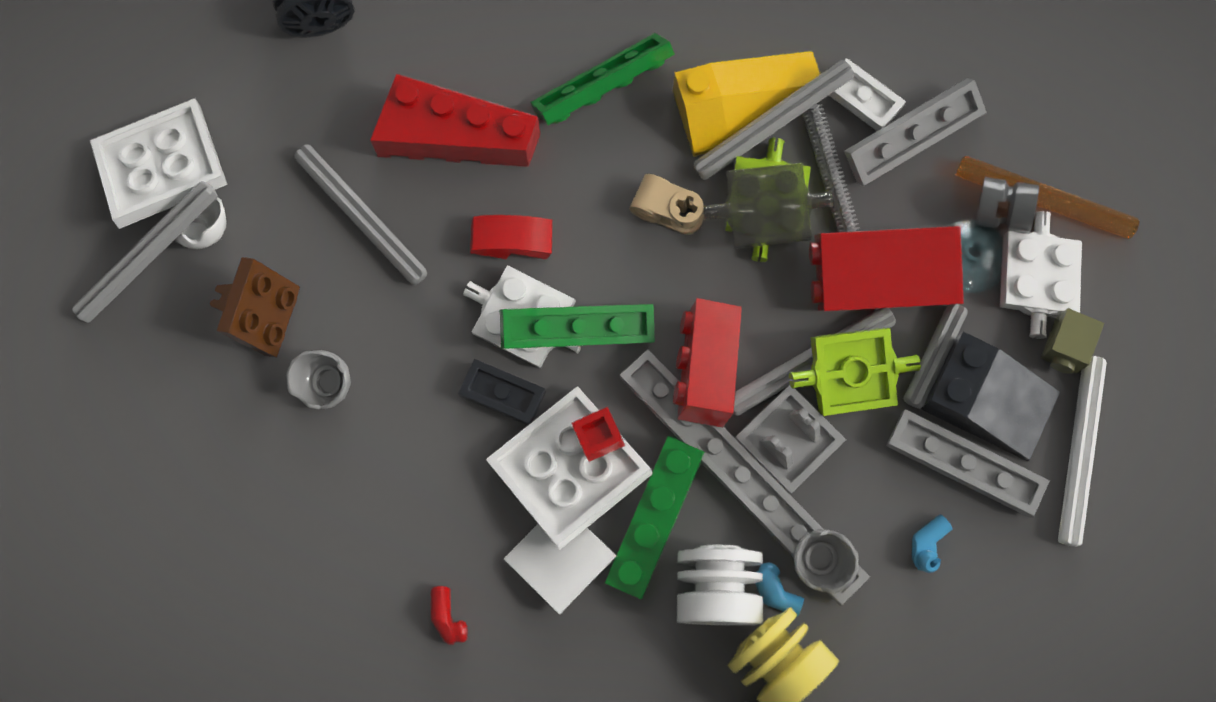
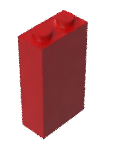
M961 226L820 233L814 235L815 242H810L809 260L811 265H816L817 281H811V299L813 304H818V311L964 304Z

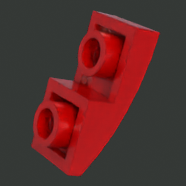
M520 215L473 216L471 219L470 253L500 259H507L511 253L548 259L552 254V219Z

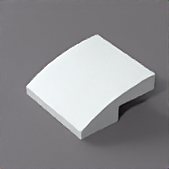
M537 524L504 560L556 612L561 614L608 566L616 555L588 528L559 550L539 524Z

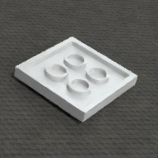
M195 98L90 140L112 220L119 229L174 207L201 181L212 186L214 190L227 185L202 110Z
M578 386L486 459L559 550L653 474L651 468L623 437L624 447L588 462L571 423L598 411V409Z

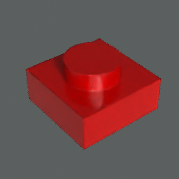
M608 406L571 423L588 462L625 446Z

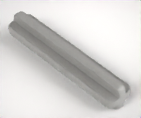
M949 304L946 307L921 359V369L915 372L903 397L904 402L919 409L925 405L967 316L968 311L965 307L959 304Z

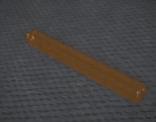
M963 156L957 167L956 175L958 177L983 185L984 177L1006 180L1008 186L1011 187L1017 182L1039 185L1037 206L1121 237L1131 239L1138 230L1140 221L1136 217L972 157Z

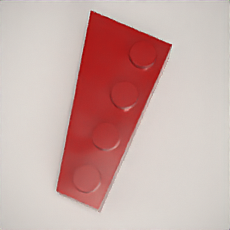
M396 74L370 141L377 156L383 158H391V155L408 156L409 159L414 160L440 158L446 159L447 162L461 163V160L480 161L481 164L529 167L540 137L538 116Z

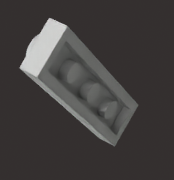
M966 78L846 149L844 153L856 182L865 186L987 113L975 80Z
M906 409L902 411L886 444L887 447L1029 518L1035 515L1050 481Z

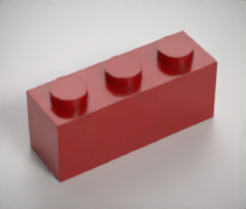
M696 298L690 311L683 312L680 334H685L684 346L679 348L676 367L677 369H682L681 382L677 381L673 394V404L678 405L677 420L723 428L733 415L741 306Z

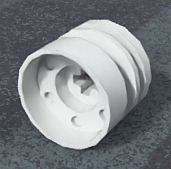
M703 545L692 550L678 551V563L696 566V570L677 573L678 580L695 584L694 592L677 595V623L698 625L763 624V597L744 592L745 584H753L763 580V574L744 571L746 566L762 565L763 553L745 550L739 546Z

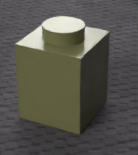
M1067 308L1055 318L1041 359L1050 362V366L1059 372L1067 374L1078 373L1090 364L1105 323Z

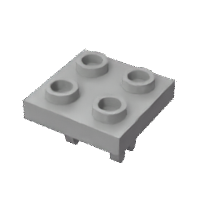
M790 385L735 437L790 495L846 441Z

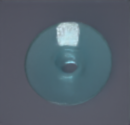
M961 220L949 225L961 226L963 292L968 293L982 292L992 288L1001 280L1003 237L994 228L975 225L976 220ZM969 247H976L980 251V257H973L969 253Z

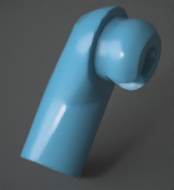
M941 514L916 532L912 538V561L920 571L932 573L940 567L941 559L937 558V541L953 530L949 521Z
M770 562L760 565L757 573L763 574V580L755 583L759 595L763 597V603L783 612L791 607L798 617L804 598L784 591L779 578V567Z

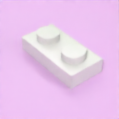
M846 58L845 61L853 69V78L829 96L878 131L894 119L906 101Z

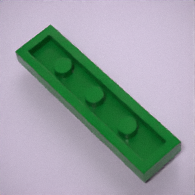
M654 33L530 102L535 114L547 125L560 123L566 120L571 115V112L576 109L597 103L602 98V95L610 90L629 85L635 76L644 71H651L661 67L666 59L675 55L671 43L657 33Z
M653 304L499 309L501 349L655 342Z
M667 437L605 584L641 600L643 599L703 459L704 451L672 437Z

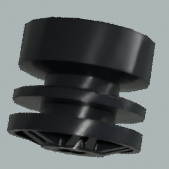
M273 0L278 25L283 32L291 36L316 37L332 33L344 27L352 19L355 12L352 0Z

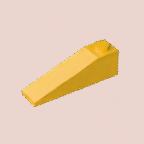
M813 52L714 62L674 72L673 94L693 157L706 154L819 76L820 72Z

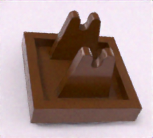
M242 257L233 284H223L215 287V291L222 296L219 300H211L210 306L223 312L217 331L265 356L277 358L297 301L300 286L253 258Z

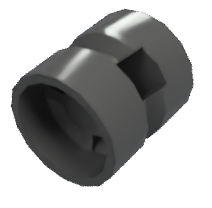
M984 177L975 225L997 228L1000 224H1005L1009 231L1030 234L1038 200L1039 185L1017 182L1011 187L1008 186L1006 180ZM998 202H1009L1007 209L998 206Z

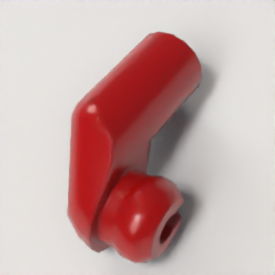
M446 586L433 587L431 589V621L443 642L454 646L455 642H466L468 639L466 622L463 620L453 622L451 616V589Z

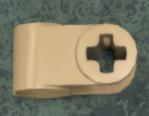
M653 174L644 175L629 208L634 215L645 221L660 224L686 235L699 230L703 223L704 206L701 197L697 193L672 184ZM687 208L693 210V213L689 212L686 217L680 216V212L684 213Z

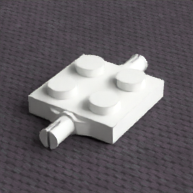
M1045 211L1035 212L1033 233L1006 232L1003 235L1000 307L1020 310L1030 315L1029 337H1036V339L1047 337L1046 325L1048 316L1060 315L1067 308L1080 313L1082 241L1058 238L1050 234L1051 213H1044Z
M508 265L498 283L490 291L470 281L467 284L470 290L465 288L463 296L482 304L481 315L472 330L473 335L501 348L499 309L573 307L576 302L574 298ZM565 346L577 354L581 350L580 346ZM554 347L503 350L541 368L548 353Z

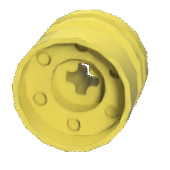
M791 607L781 614L768 618L762 625L756 628L739 645L734 658L727 664L733 673L739 671L748 662L753 666L741 680L745 686L754 683L761 677L767 682L756 698L759 702H801L831 673L839 662L821 640L810 644L804 649L798 644L809 628L805 623H802L790 634L785 628L797 616Z

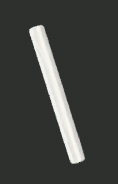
M1092 356L1090 364L1081 370L1058 535L1059 543L1072 547L1080 546L1083 542L1106 372V360L1096 356Z

